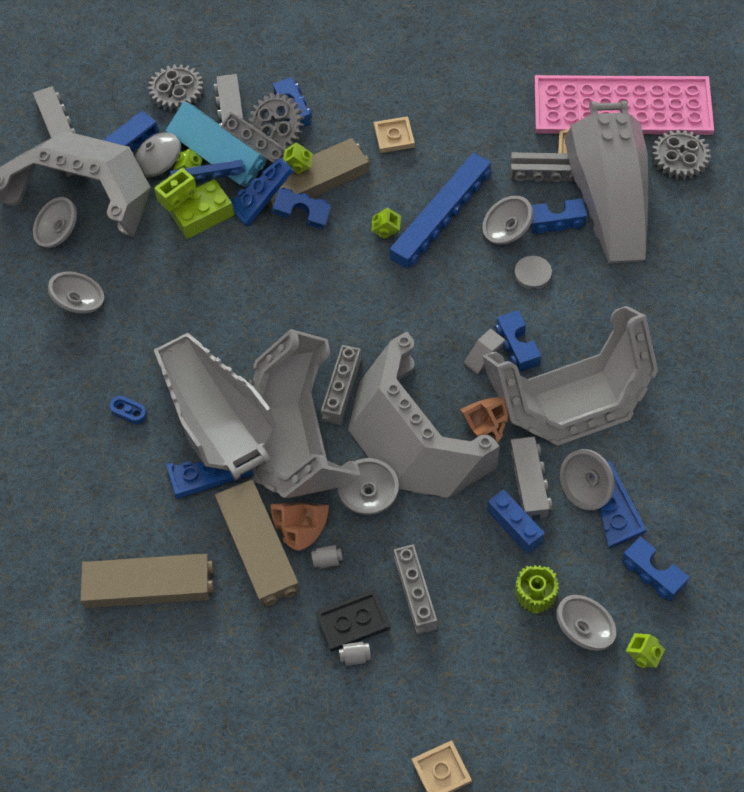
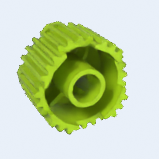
M536 565L534 567L526 566V569L523 568L522 572H519L515 586V596L518 599V603H521L520 606H524V609H528L529 612L540 613L541 611L544 612V609L547 611L548 607L551 608L557 599L559 583H557L558 579H555L556 573H553V570H549L550 567L541 568V565L539 567Z

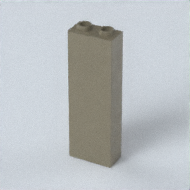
M350 138L314 154L311 167L299 175L293 172L280 188H289L293 193L299 195L304 193L309 195L310 198H314L369 173V165L371 163L368 156H364L361 146ZM277 192L267 203L271 211Z
M253 479L215 494L219 509L260 605L270 606L282 597L290 598L300 590L298 581Z
M208 554L82 562L81 603L84 608L210 600V593L214 592L213 580H210V573L214 572L213 561L209 560Z

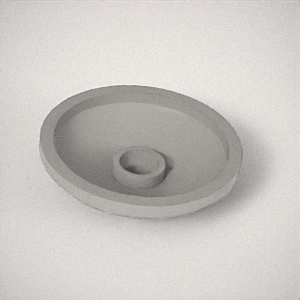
M164 132L149 137L141 144L136 152L135 159L145 177L158 176L175 163L181 151L180 140L176 135Z
M509 196L495 203L487 212L483 221L485 237L490 242L498 245L508 244L519 239L532 223L534 214L532 205L522 196Z
M58 197L49 201L40 210L33 226V237L38 245L44 248H53L63 243L70 236L77 220L76 206L71 200L65 197Z
M61 272L54 275L49 281L48 293L58 306L69 312L78 314L91 313L98 310L103 304L104 292L96 281L84 274Z
M588 449L574 451L564 459L560 469V482L567 498L574 505L584 510H596L605 506L610 501L614 492V476L607 461L597 452Z
M364 458L354 461L358 464L361 476L348 486L338 487L341 501L348 509L358 514L373 515L383 512L394 503L398 495L399 481L395 471L387 463L378 459ZM367 490H371V491H372L371 494H366L365 492H366Z
M570 595L565 597L558 605L556 612L558 623L564 634L576 645L585 649L600 651L607 649L616 638L615 623L608 611L598 602L586 596Z

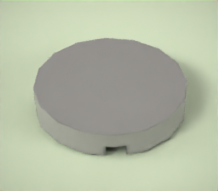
M539 256L524 257L515 266V279L519 285L526 289H541L551 280V265L547 260Z

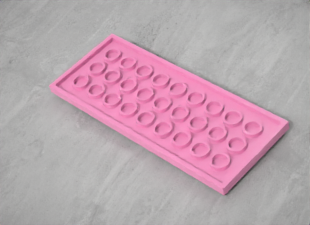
M535 75V132L538 134H559V131L569 129L572 124L590 115L589 104L595 101L597 103L627 101L628 113L641 123L643 134L663 135V133L669 135L670 130L676 133L677 129H679L680 133L686 130L687 134L693 131V135H713L714 133L709 76ZM602 110L598 111V113H620V111Z

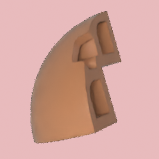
M488 398L460 409L475 438L481 435H489L497 443L503 436L502 432L505 423L508 420L504 398Z
M318 503L271 504L274 526L276 529L281 530L284 535L282 540L292 549L299 551L307 548L321 534L327 520L329 505Z

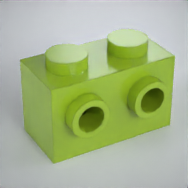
M183 167L154 188L157 201L168 212L177 208L182 202L197 192L194 177Z

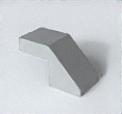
M492 329L488 330L477 340L465 359L464 365L479 375L485 369L482 356L496 352L505 344V339Z

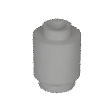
M336 545L316 548V551H312L314 568L319 567L323 569L339 566V561H343L341 548L337 549Z
M369 643L343 644V649H339L340 661L345 662V666L364 664L366 661L371 660Z

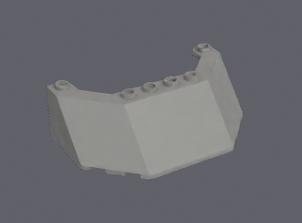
M63 131L20 154L0 167V201L11 206L21 203L34 168L37 165L101 181L111 200L107 209L108 217L118 222V229L123 235L134 237L151 191V187L130 147Z
M628 306L616 309L611 315L613 331L600 354L530 379L521 376L518 367L512 362H505L501 354L491 352L483 355L487 375L498 397L504 398L510 422L559 446L630 420L638 401L641 402L648 390L646 387L650 380L658 372L646 315Z
M293 329L285 333L255 360L253 366L256 369L254 378L249 380V383L270 407L277 427L265 449L271 461L253 468L254 475H252L254 482L262 484L273 492L279 493L284 498L348 486L361 476L356 462L348 461L344 465L339 466L327 460L311 391L319 365L330 355L328 339ZM258 454V455H256L255 457H253V458H251V459H249V460L251 461V460H253L254 458H256V457H258V456H260V455Z
M405 332L388 343L359 382L348 431L368 458L381 460L392 467L398 477L399 490L412 491V493L436 495L448 499L498 468L500 446L489 435H481L472 441L442 437L398 381L412 373L415 367L414 360L410 356V352L414 348V340L408 332Z

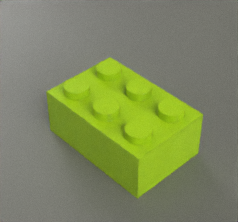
M215 179L197 187V192L192 197L186 199L177 208L169 212L186 239L234 216L232 202Z

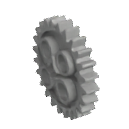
M174 64L173 68L167 66V70L161 68V73L155 72L156 77H151L152 81L149 82L148 87L153 104L157 103V107L162 106L163 110L169 108L170 112L174 108L178 111L183 101L197 104V99H201V94H204V83L200 73L195 72V68L190 70L189 66L183 68L182 64L179 68Z
M270 93V98L264 96V101L258 100L260 105H253L256 111H250L254 116L248 119L253 122L251 125L266 135L267 131L271 129L272 132L269 137L285 148L289 147L288 143L294 144V138L299 140L297 133H302L299 127L304 126L303 123H300V120L304 119V117L299 115L302 112L301 109H297L299 104L293 103V98L288 99L287 95L284 94L282 96L280 93H277L276 96ZM285 108L286 112L281 116V111ZM269 111V117L265 119V113ZM263 123H275V125H274V124H266V125L262 126ZM287 125L288 130L286 133H284L283 129Z
M677 129L676 133L670 130L669 135L663 133V137L659 136L657 141L654 142L651 159H654L653 165H657V170L663 169L662 174L669 173V178L675 175L676 180L679 176H682L683 180H685L686 176L692 179L693 174L699 176L700 172L704 173L705 168L708 167L711 150L708 149L709 144H704L705 139L699 140V134L693 136V131L687 134L686 130L683 133H680L679 129Z

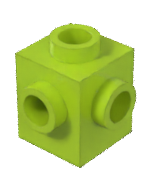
M296 142L285 149L283 159L294 170L293 172L299 175L311 167L313 153Z
M189 148L184 152H180L174 170H180L182 167L186 169L201 166L203 158Z
M386 208L373 216L371 231L386 239L400 231L401 216L393 210Z
M634 633L626 649V652L635 660L634 663L641 668H657L665 651L657 638L650 634Z

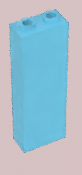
M183 101L165 130L176 135L180 142L211 164L242 159L246 172L236 176L229 175L228 177L246 188L251 185V181L263 169L267 160L266 157L230 134L220 124L186 101Z

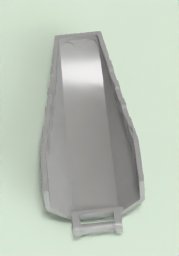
M620 101L619 103L590 102V115L572 124L565 138L572 174L578 188L581 189L583 201L587 204L590 219H593L595 224V231L600 238V244L608 264L642 262L646 259L648 153L641 123L628 113L627 101ZM619 110L620 113H598V111Z
M189 333L154 349L188 441L206 467L229 470L234 480L241 478L240 475L262 463L267 464L271 461L265 449L277 427L270 407L250 383L240 375L237 376L229 366H225L218 357H214L210 350L204 348ZM258 454L260 455V456L254 458L253 460H251V461H249V462H247V463L241 465L240 467L236 468V466L242 464L243 462H245V461H247V460H249V459L255 457V456L258 455Z

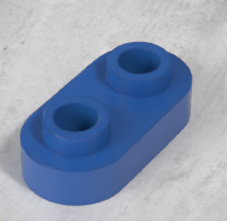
M117 396L110 402L112 413L126 421L140 424L147 418L145 407L136 401L124 396ZM119 406H124L123 409H118Z

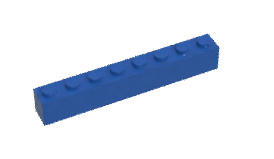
M472 153L390 248V259L407 269L412 264L415 265L421 253H425L429 249L433 239L437 240L441 230L449 226L451 218L459 214L462 205L470 201L474 191L477 192L482 182L489 179L492 173L491 162Z

